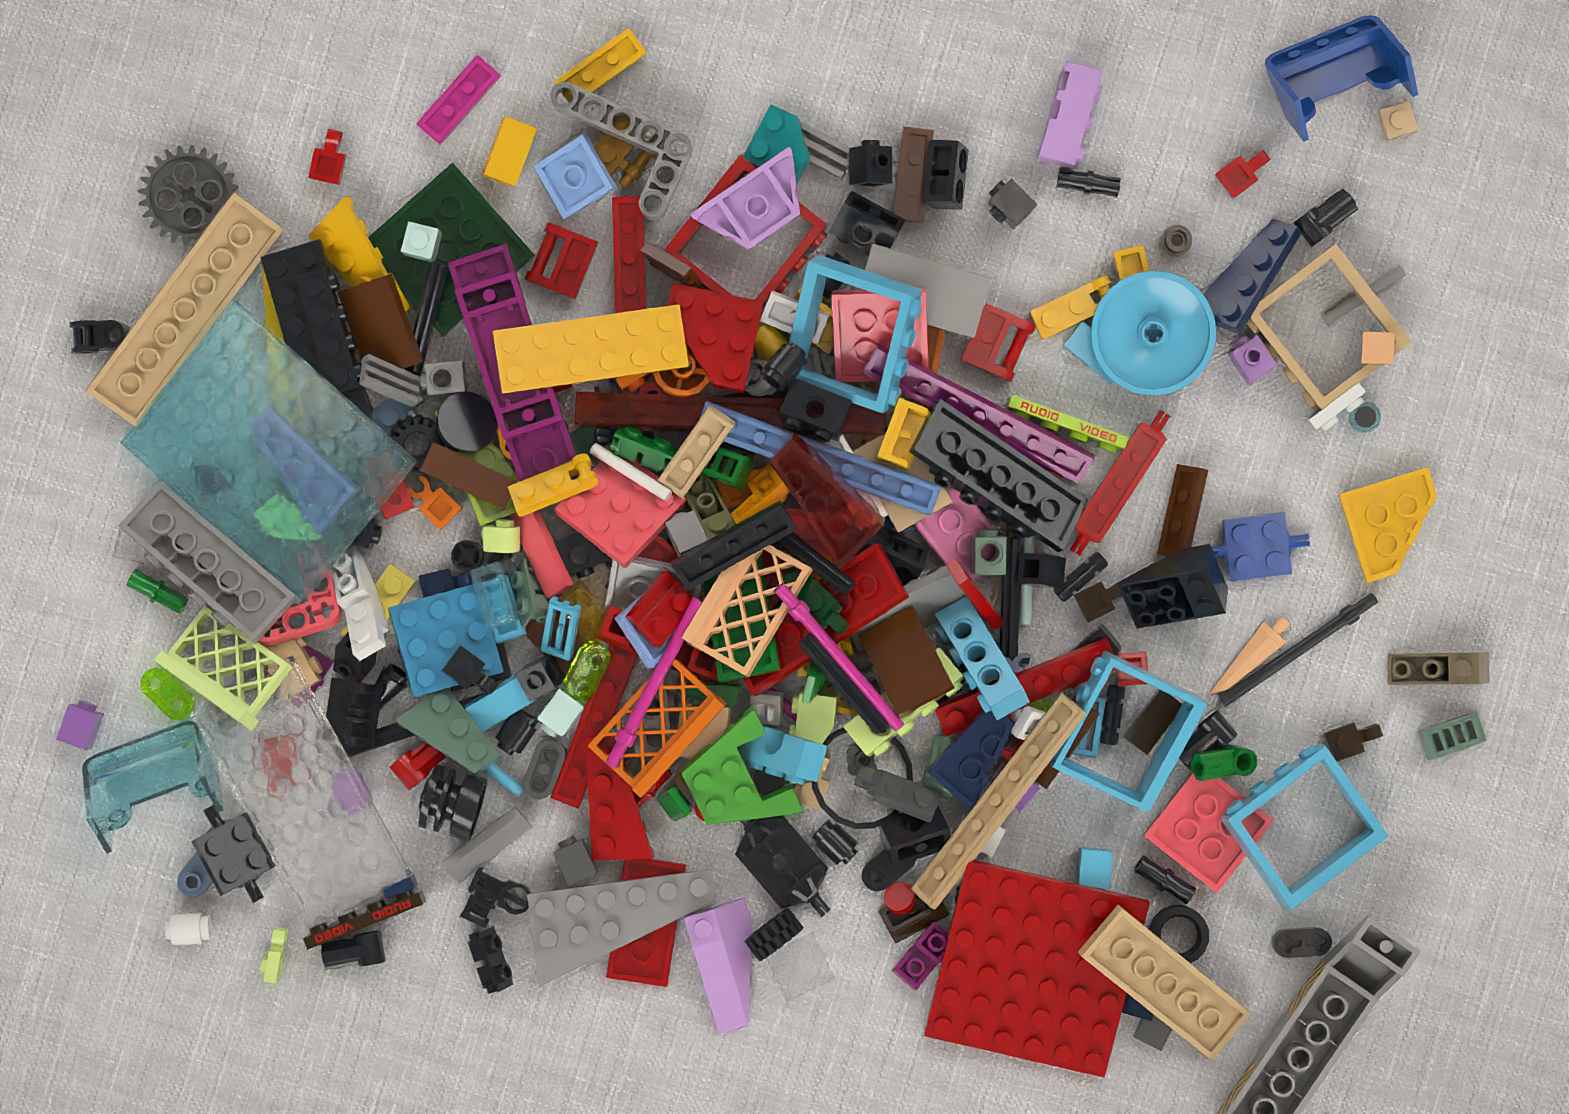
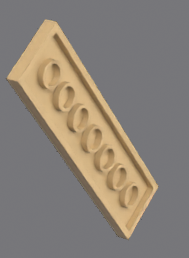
M232 192L85 391L137 427L260 263V257L266 255L284 229L239 195Z

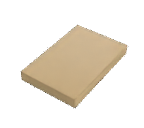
M886 433L852 451L858 456L935 483V476L929 472L931 467L916 456L912 460L909 471L877 459ZM943 487L939 491L931 514L952 503ZM879 498L897 533L929 516Z

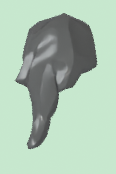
M757 359L751 361V364L758 368L754 370L748 386H745V390L752 397H761L766 394L772 395L777 390L762 377V374L765 372L764 367L769 360Z

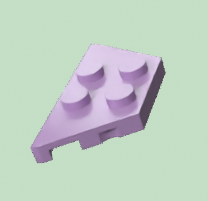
M786 148L690 214L692 218L748 250L800 216V207L791 148Z

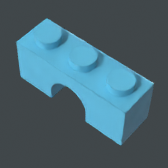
M763 725L766 732L765 735L737 747L742 758L746 760L745 764L747 767L763 771L765 766V773L782 778L785 773V780L803 785L805 779L814 782L818 781L827 750L826 745L786 734L787 732Z

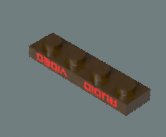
M413 889L396 895L397 900L385 904L384 899L366 906L368 912L356 915L355 910L337 917L339 923L329 927L326 922L309 928L310 934L303 938L307 950L423 905L427 902L423 891L414 893Z

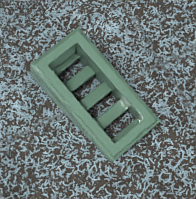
M1477 711L1417 730L1427 760H1434L1487 741ZM1470 720L1476 737L1471 739L1465 722ZM1456 725L1460 726L1464 738L1462 742L1458 740L1454 728ZM1443 730H1449L1453 742L1452 745L1448 746ZM1434 733L1438 734L1442 746L1440 749L1436 748L1432 736Z

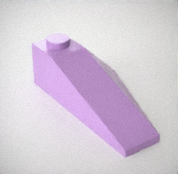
M741 898L684 916L718 1034L748 1026L752 951L744 941L753 933V926L745 898Z

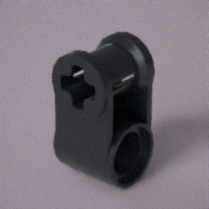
M115 320L69 322V327L73 329L74 347L71 348V353L90 354L98 353L99 351L115 350L123 341L130 328L124 323ZM114 327H118L121 332L120 338L117 342L112 343L109 339V332Z

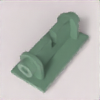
M522 559L516 570L512 572L511 587L515 589L517 599L516 612L520 615L522 627H526L530 619H536L538 623L546 622L548 601L545 595L536 594L543 593V590L531 565L527 566L526 559Z

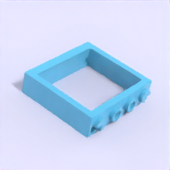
M819 255L807 263L789 345L794 343L805 351L806 355L804 357L806 360L808 359L827 277L901 303L878 394L806 370L805 367L796 378L850 399L854 404L883 414L896 406L897 398L901 396V389L898 387L901 377L905 375L908 368L909 360L906 359L908 348L912 346L916 336V330H913L915 319L919 317L922 311V307H920L922 289Z
M1104 650L1101 657H1097L1094 660L1089 680L1079 688L1076 694V704L1087 714L1049 763L1053 768L1149 813L1208 704L1199 695ZM1113 667L1184 701L1136 790L1065 757Z
M1311 744L1306 749L1300 750L1298 752L1299 758L1291 764L1286 762L1273 771L1274 777L1266 783L1263 780L1249 789L1250 795L1242 801L1237 799L1231 802L1230 806L1225 809L1226 813L1219 817L1280 905L1289 910L1294 909L1388 837L1384 828L1324 745L1316 744L1314 746ZM1321 761L1367 828L1287 888L1240 821Z

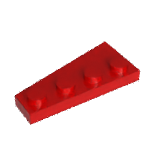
M596 736L585 737L592 861L653 859L655 855L646 834L647 829L644 819L642 820L636 793L622 777L588 747ZM605 736L598 746L607 754H610L617 742L615 740L616 736ZM624 757V770H626L629 773L626 759Z

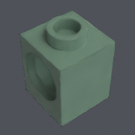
M980 529L979 535H971L970 572L975 575H1006V537L998 535V530ZM986 544H993L995 546L994 556L987 560L983 559L981 556L982 548Z

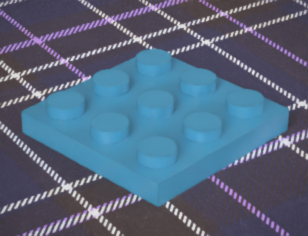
M479 583L388 608L413 698L459 685L441 672V670L460 645L485 663L481 670L485 675L493 676L504 672Z

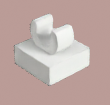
M764 691L758 696H753L750 693V707L754 706L762 724L780 726L783 722L784 692Z
M1025 706L1023 710L1020 708L1015 710L1011 719L1016 723L1011 733L1019 739L1026 740L1047 712Z

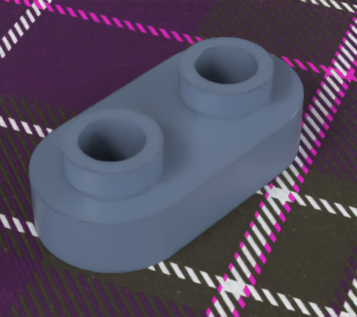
M197 852L180 872L177 879L179 890L188 897H197L205 893L213 883ZM190 876L197 878L198 884L196 887L189 886L188 878Z

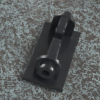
M492 926L481 932L478 931L468 935L470 941L467 943L474 962L484 960L486 964L476 968L482 988L486 989L487 993L490 994L496 991L500 992L514 985L512 971L506 963L502 951V941L496 933L495 927Z

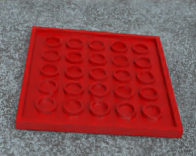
M978 860L968 862L963 873L927 1017L924 1036L1105 1078L1127 993L1081 957L1078 951L1117 905H1120L1144 925L1150 905L1149 900Z

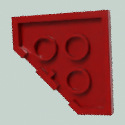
M672 283L667 306L680 305L687 348L701 365L713 387L744 393L764 302Z

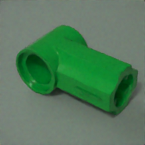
M1228 744L1222 749L1194 753V757L1191 759V771L1194 773L1196 780L1199 781L1232 775L1248 776L1255 771L1258 759L1254 751Z

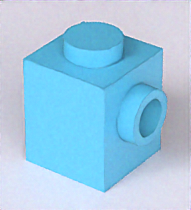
M1079 847L1076 883L1099 889H1110L1113 851Z

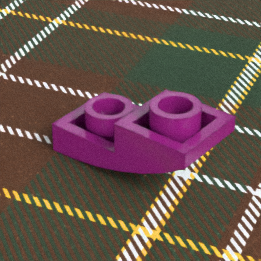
M933 921L891 971L913 990H917L935 966L939 965L942 961L948 933Z

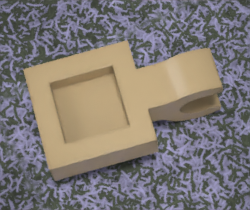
M828 756L824 757L818 777V788L823 799L830 784L829 780L822 778L830 760ZM805 779L803 785L796 783L794 791L800 803L819 811L820 805L812 790V781Z

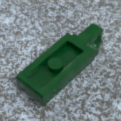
M794 566L790 567L783 574L784 584L795 582L801 570ZM810 574L796 598L803 600L810 608L809 613L822 628L825 629L829 625L836 632L839 631L843 635L851 625L839 614L843 609L840 605L841 602Z

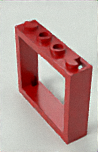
M739 155L698 208L738 182L744 173L750 174L757 168ZM800 202V217L812 225L813 228L755 299L764 302L761 317L772 290L781 294L789 284L786 280L793 270L798 273L809 258L805 256L812 246L817 249L828 235L824 232L827 224ZM691 216L663 251L691 266L700 279L701 285L707 290L732 295L680 254L704 225Z

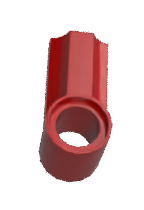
M421 742L418 747L413 751L409 750L389 768L409 791L430 774L429 771L444 760L446 756L430 744Z

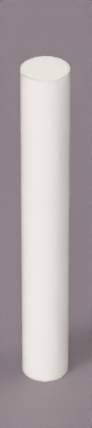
M595 443L590 449V454L665 502L671 497L672 491L598 443Z

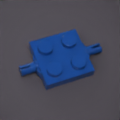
M1285 512L1222 519L1224 533L1222 545L1211 546L1216 558H1224L1228 568L1229 581H1239L1292 574L1290 561L1292 548L1309 547L1310 541H1308V533L1290 536L1286 526Z

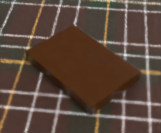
M392 273L337 292L340 302L346 306L349 316L348 324L355 337L361 359L370 354L402 369L423 362Z
M913 606L858 635L899 717L955 689Z

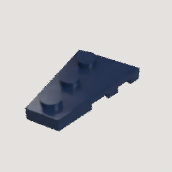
M982 709L927 768V772L969 810H972L983 787L986 786L992 767L996 759L999 758L1014 723L1007 716L996 720L991 711L985 713Z

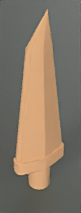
M1282 616L1272 627L1263 621L1208 695L1229 690L1280 647L1282 648L1286 641L1280 635L1290 624Z

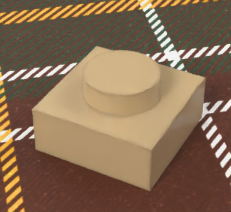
M1409 101L1378 111L1386 141L1418 131Z

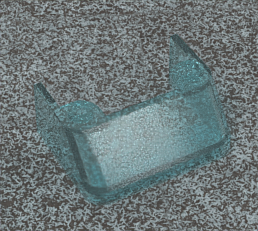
M184 721L89 757L82 766L86 820L106 854L112 852L110 831L127 825L133 814L132 806L188 786L192 795L196 797L209 796L217 812L224 810L220 780L203 733L195 721Z

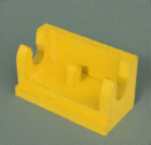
M507 116L503 117L481 176L507 186L516 187L537 128Z
M899 397L877 459L909 471L914 455L909 450L930 411L923 406Z

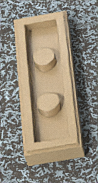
M709 405L657 481L683 499L736 422L712 405Z

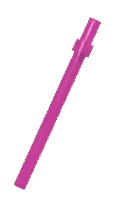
M784 583L780 584L774 592L789 608L788 613L796 622L800 621L892 729L898 731L904 725L900 717L809 613L810 608L803 600H798Z
M696 597L692 598L624 728L619 729L615 737L617 742L606 760L608 765L617 768L627 747H632L637 737L635 732L684 642L682 636L703 603L702 600Z

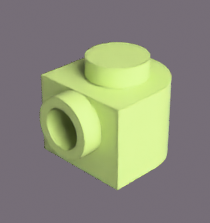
M496 519L494 525L483 526L481 532L483 551L496 553L520 551V526L514 525L513 519Z

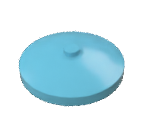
M1143 271L1121 279L1104 294L1097 305L1092 319L1091 341L1098 363L1115 383L1138 394L1163 395L1187 386L1205 369L1215 346L1216 324L1208 301L1192 283L1169 272Z

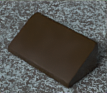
M1157 689L1122 737L1148 755L1175 719L1182 703L1172 695Z
M915 894V905L905 914H894L889 911L887 906L878 910L893 941L898 943L927 928L933 921L936 923L949 916L943 901L936 909H932Z

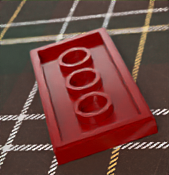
M657 859L624 860L621 881L684 873L686 864ZM678 919L610 952L606 978L667 987Z

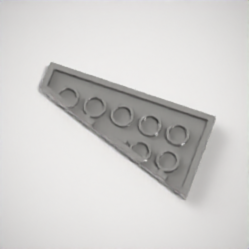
M712 869L527 893L539 987L716 901Z

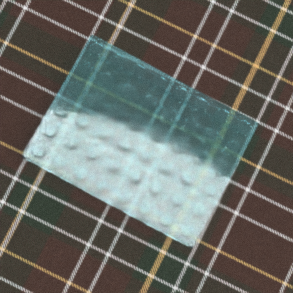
M232 300L140 416L136 425H133L120 442L211 526L226 535L296 595L294 601L298 604H303L418 462L235 300Z

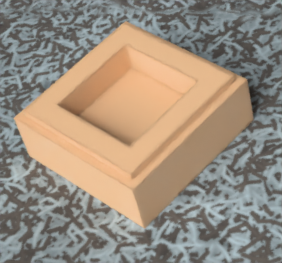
M1363 332L1362 364L1393 365L1395 333Z

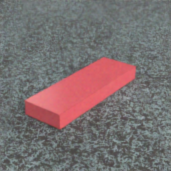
M537 510L522 517H519L516 512L509 517V519L514 520V525L520 526V543L546 599L549 600L552 596L557 597L573 586L571 577L540 511Z

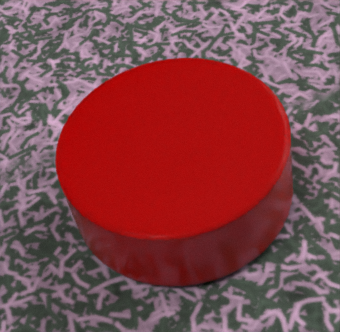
M905 882L892 883L886 888L883 896L884 903L889 911L899 915L909 912L916 902L915 893L911 890V886Z

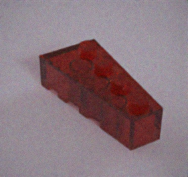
M796 432L773 454L770 460L790 493L797 500L807 520L814 527L820 541L832 556L835 565L840 569L883 527L885 518Z

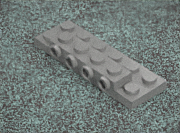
M161 480L118 525L127 535L144 548L147 552L144 558L156 569L161 565L169 571L166 577L178 588L186 585L192 591L189 594L192 600L201 607L208 604L214 610L211 615L221 625L225 627L230 623L254 644L262 638L297 599L293 592Z

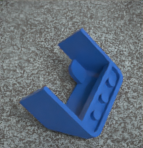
M1377 16L1360 17L1274 52L1265 60L1267 74L1285 118L1303 142L1309 140L1305 123L1309 122L1316 114L1314 103L1351 87L1369 81L1374 87L1386 90L1401 83L1412 97L1419 95L1410 53Z

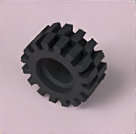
M417 414L416 417L409 415L406 416L405 420L402 421L400 419L396 422L398 425L395 428L392 427L390 431L391 436L388 438L389 450H391L396 463L402 469L405 468L411 473L413 471L423 473L420 471V468L432 443L434 442L443 447L446 445L441 441L436 431V423L432 419ZM416 432L425 434L429 440L428 449L421 455H412L405 448L408 436Z
M787 908L754 931L744 942L758 961H762L783 947L784 944L802 931L804 927L792 911Z

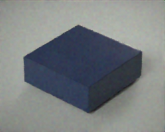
M413 874L383 886L382 890L385 898H391L414 889L418 883Z

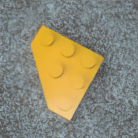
M1428 467L1338 495L1365 583L1398 573L1407 551L1412 546L1429 509L1437 498Z

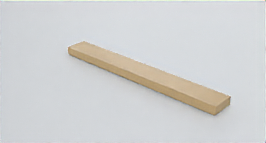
M1060 694L912 886L911 890L930 908L936 909L965 872L967 863L973 862L1087 714L1065 694Z

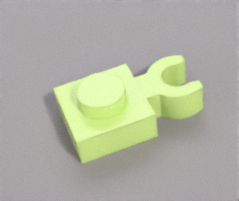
M280 927L273 929L271 948L268 955H263L260 973H265L263 982L276 984L280 981L289 929Z

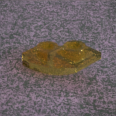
M580 579L562 594L558 601L562 603L564 600L570 601V606L573 607L576 604L582 605L577 636L586 648H592L599 641L594 638L602 614L596 607L599 602ZM569 614L567 618L568 623L570 622L571 615Z

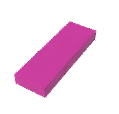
M476 55L416 124L441 145L500 79L501 75L480 56Z

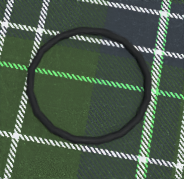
M843 727L832 732L825 739L823 745L828 746L834 738L847 733V731ZM893 737L890 741L899 749L906 764L907 779L913 781L910 758L904 745ZM812 781V790L820 807L835 822L853 829L879 827V820L891 815H897L900 812L894 809L889 815L875 822H852L839 817L826 805L818 788V781Z

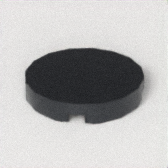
M458 392L449 396L437 411L436 431L441 441L451 450L476 453L484 449L495 437L498 423L491 403L481 395L473 392Z

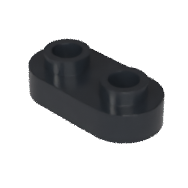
M884 849L865 864L861 874L862 881L868 889L882 891L910 870L916 860L893 867ZM873 871H881L883 873L882 880L874 881L871 878Z

